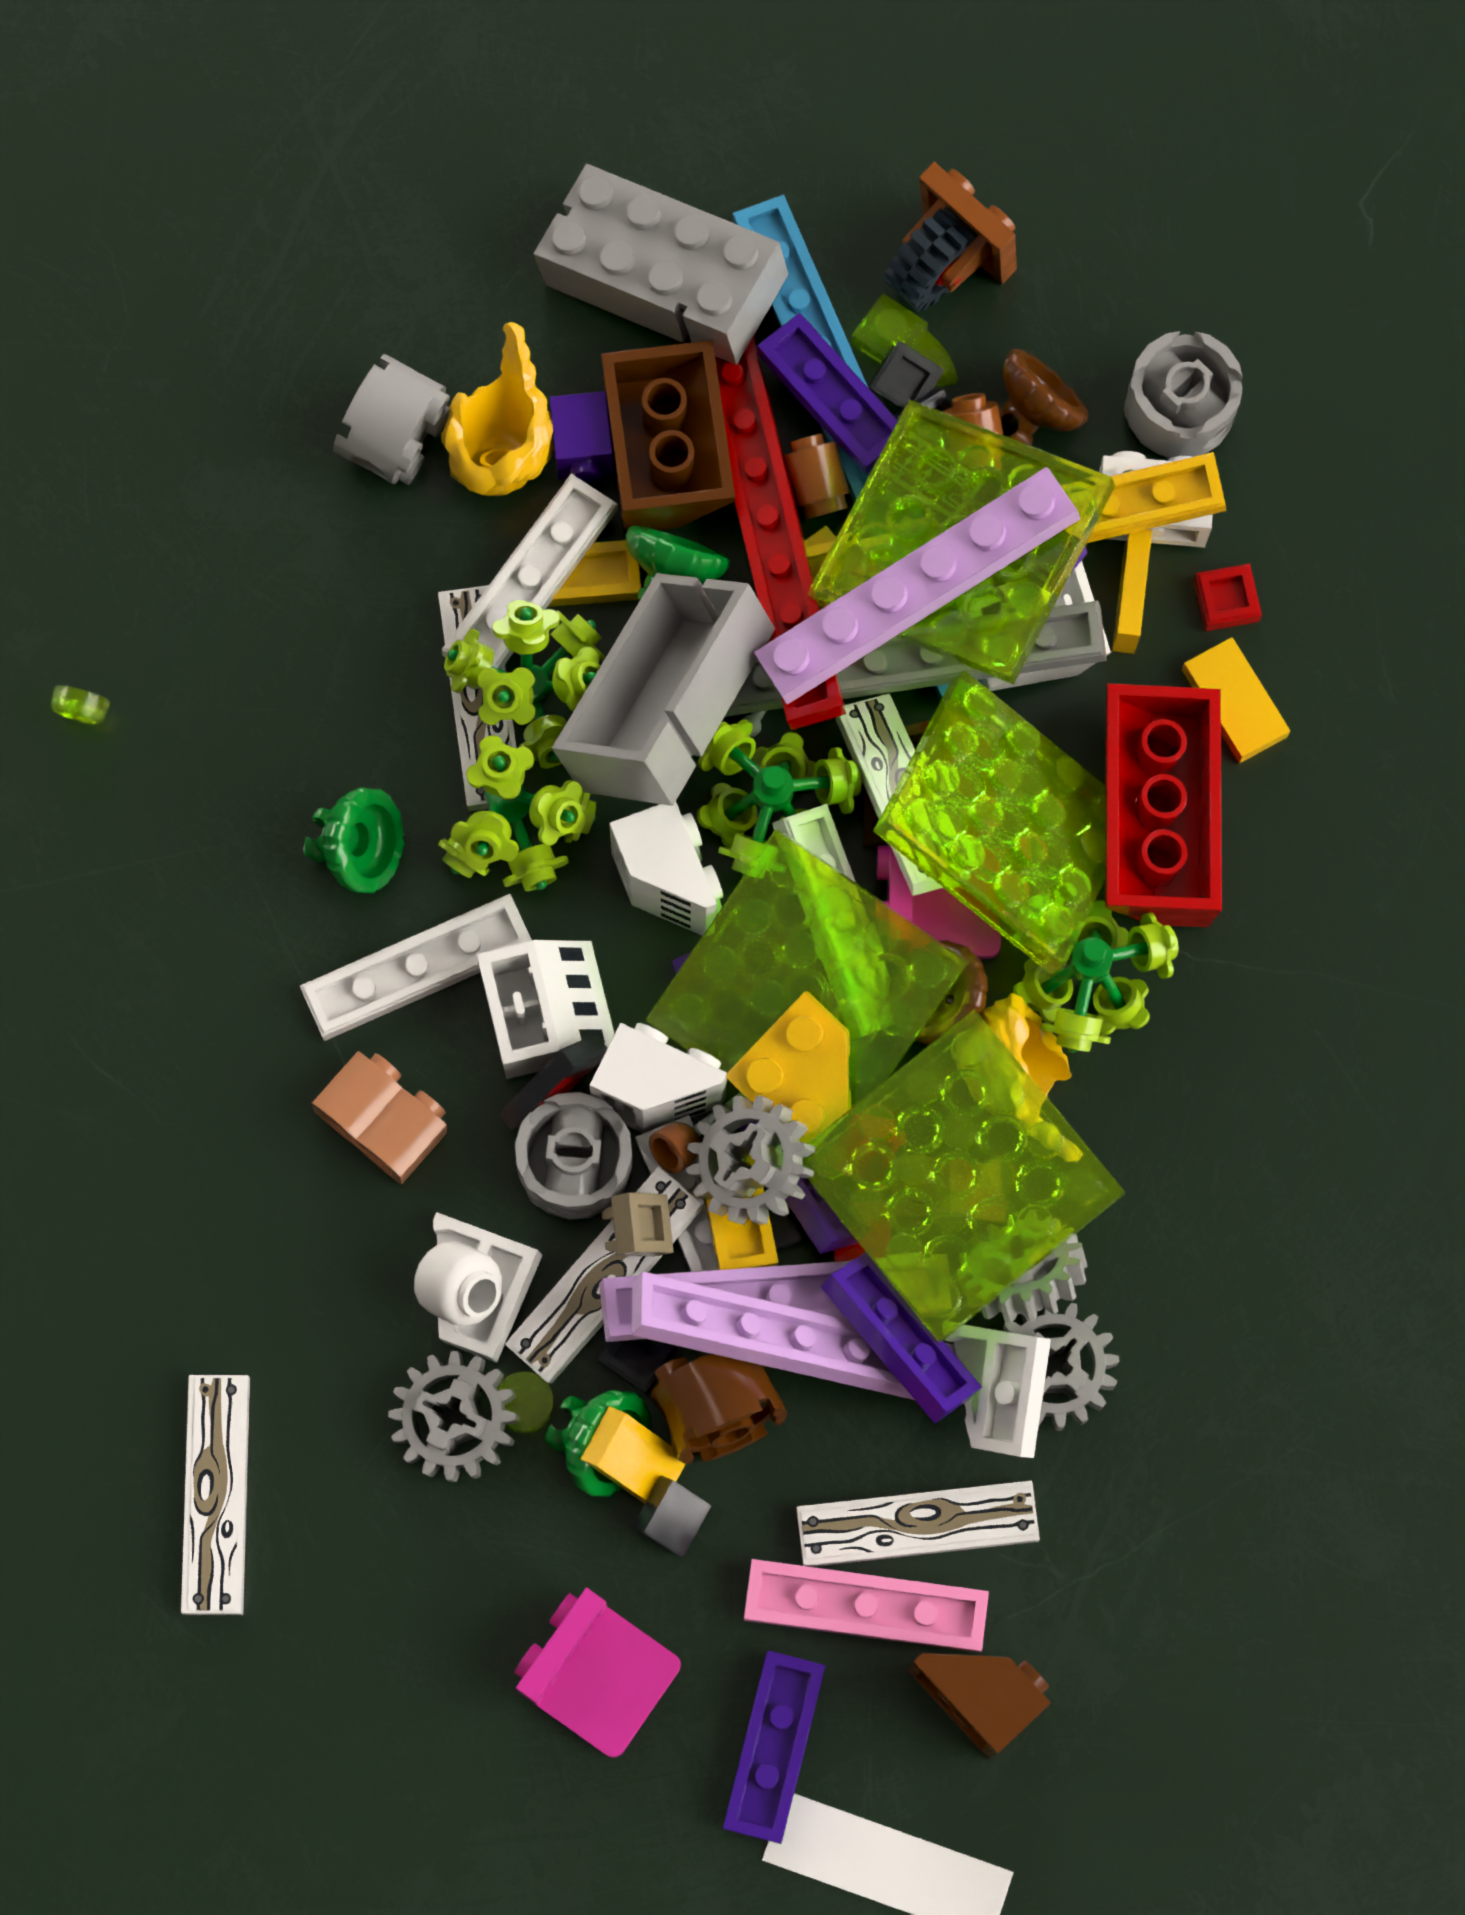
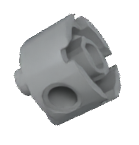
M1180 331L1166 333L1147 345L1134 366L1124 405L1125 418L1141 444L1158 455L1165 456L1168 460L1176 456L1194 457L1203 455L1219 446L1230 431L1242 396L1240 364L1226 345L1209 334L1195 332L1194 336L1187 334L1179 335Z
M384 354L380 357L379 363L382 365V368L374 364L347 409L342 423L351 427L347 439L339 434L336 435L333 452L372 471L392 484H396L400 480L410 485L423 463L424 455L420 454L427 434L436 438L448 419L449 407L447 404L450 396L445 393V386Z
M582 1092L556 1094L544 1100V1104L538 1106L533 1112L531 1111L521 1123L515 1141L519 1180L529 1200L546 1213L568 1220L592 1218L612 1206L611 1196L623 1194L627 1189L633 1170L630 1132L620 1115L602 1098Z

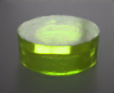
M55 686L50 707L57 714L92 724L105 722L110 701L103 696L69 686Z
M517 1372L509 1375L500 1383L497 1388L498 1390L511 1389L515 1391L517 1396L512 1402L505 1405V1409L519 1415L520 1422L505 1425L507 1428L519 1433H529L540 1429L548 1422L553 1412L554 1399L550 1386L542 1377L532 1372Z

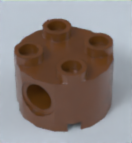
M710 1353L690 1363L687 1358L674 1359L655 1371L659 1383L653 1388L651 1398L669 1426L672 1439L671 1445L678 1460L684 1464H693L692 1460L694 1457L692 1453L699 1451L703 1462L731 1454L757 1442L768 1435L764 1426L765 1422L772 1418L773 1423L778 1427L785 1421L788 1413L763 1365Z

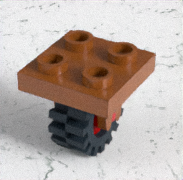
M934 161L919 176L924 216L903 238V244L898 249V256L892 258L888 265L890 268L884 274V282L917 312L926 310L930 304L933 306L938 302L942 294L946 295L949 291L953 292L980 266L1001 285L1017 270L1016 234L1013 232L1015 225L1011 219L995 205H991L987 209L973 196L975 193L973 186L961 173L955 169H951L947 173Z

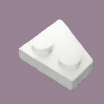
M436 1212L433 1219V1229L437 1234V1245L448 1241L464 1243L488 1255L498 1265L502 1275L501 1296L495 1309L478 1324L467 1327L451 1324L438 1317L439 1338L448 1345L497 1363L540 1263L542 1254L537 1249Z
M944 1322L943 1334L945 1341L954 1342L958 1359L982 1386L970 1400L964 1403L966 1407L965 1423L971 1448L1034 1458L1051 1339Z

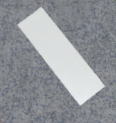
M797 1794L793 1796L782 1844L768 1841L762 1859L765 1862L913 1915H1000L1014 1873Z

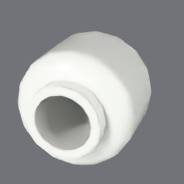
M456 1241L439 1243L429 1250L420 1261L414 1277V1292L420 1305L431 1314L451 1324L463 1327L478 1324L486 1318L497 1306L502 1291V1275L498 1265L488 1255Z

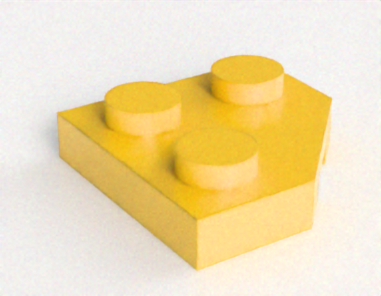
M805 991L727 1073V1079L752 1103L758 1095L773 1100V1108L777 1104H781L792 1109L793 1114L790 1121L797 1120L806 1124L808 1128L806 1133L799 1138V1142L814 1146L816 1151L852 1114L851 1090H849L850 1031L810 992Z

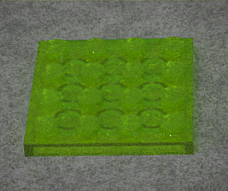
M909 399L807 595L809 598L816 600L819 606L825 608L1026 479L1048 467L1076 507L1080 520L895 636L1014 685L1115 488L1113 478Z
M967 671L961 672L948 686L873 831L1052 975L1066 965L1105 880V785Z
M775 829L654 1006L646 1021L688 1051L690 1048H695L712 1055L721 1062L719 1069L728 1073L805 991L810 992L850 1031L849 1090H851V1115L822 1144L824 1148L834 1153L854 1115H864L969 962L782 830Z
M975 1009L807 1143L815 1147V1153L803 1158V1166L814 1171L813 1177L807 1179L939 1343L1125 1195L1124 1190Z

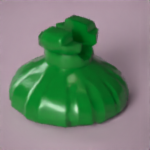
M634 525L629 527L626 534V545L629 553L648 574L644 587L639 589L637 595L639 599L644 595L656 573L696 577L701 584H704L706 579H720L726 573L730 564L728 557L722 553L665 531Z
M357 788L342 796L331 810L324 807L319 808L312 816V822L323 828V833L317 839L305 837L304 855L314 862L326 863L337 882L350 892L374 894L376 890H380L387 885L399 865L398 859L401 858L404 847L401 812L391 796L381 789Z
M608 1390L588 1401L587 1404L575 1396H569L564 1399L560 1406L563 1411L573 1417L568 1428L561 1431L550 1425L545 1435V1441L552 1449L558 1452H566L567 1469L574 1483L580 1490L592 1497H609L622 1489L581 1460L608 1407L611 1406L625 1412L651 1431V1414L644 1399L634 1392Z

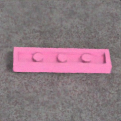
M752 1559L744 1621L981 1653L989 1591Z

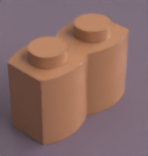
M357 1051L312 1102L313 1110L330 1127L402 1185L447 1134V1125L441 1120L446 1112L425 1092L419 1090L413 1096L397 1083L401 1078V1074L382 1056L375 1053L369 1059Z

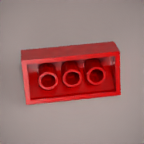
M1109 683L1106 685L1105 908L1137 920H1141V916L1144 913L1152 912L1156 916L1157 921L1162 925L1209 927L1222 911L1221 689Z

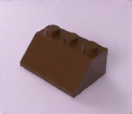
M713 340L602 353V378L604 391L606 392L611 445L624 534H627L629 527L634 525L646 526L657 530L679 528L734 502L735 492Z

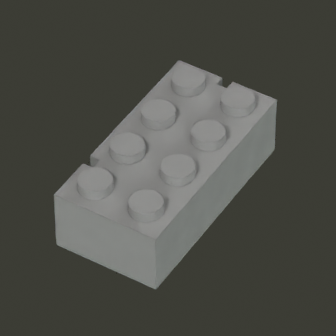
M587 163L563 202L567 217L559 213L556 214L533 253L546 286L682 343L685 342L688 335L691 342L713 340L715 356L735 365L738 364L789 275L778 241ZM680 308L686 310L683 315Z
M656 573L552 747V750L573 781L581 785L582 792L670 806L674 805L696 767L691 756L703 755L758 660L754 652L767 644L775 630L749 583L706 579L702 586L696 577Z

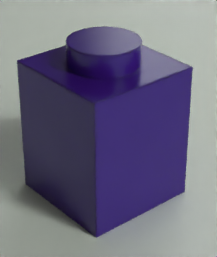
M606 392L551 396L550 406L558 479H568L573 474L583 482L591 483L600 480L603 475L613 474Z

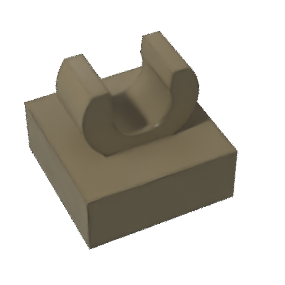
M628 1192L611 1196L612 1206L602 1212V1219L614 1221L615 1241L605 1242V1249L607 1251L617 1252V1255L660 1256L674 1253L667 1194Z

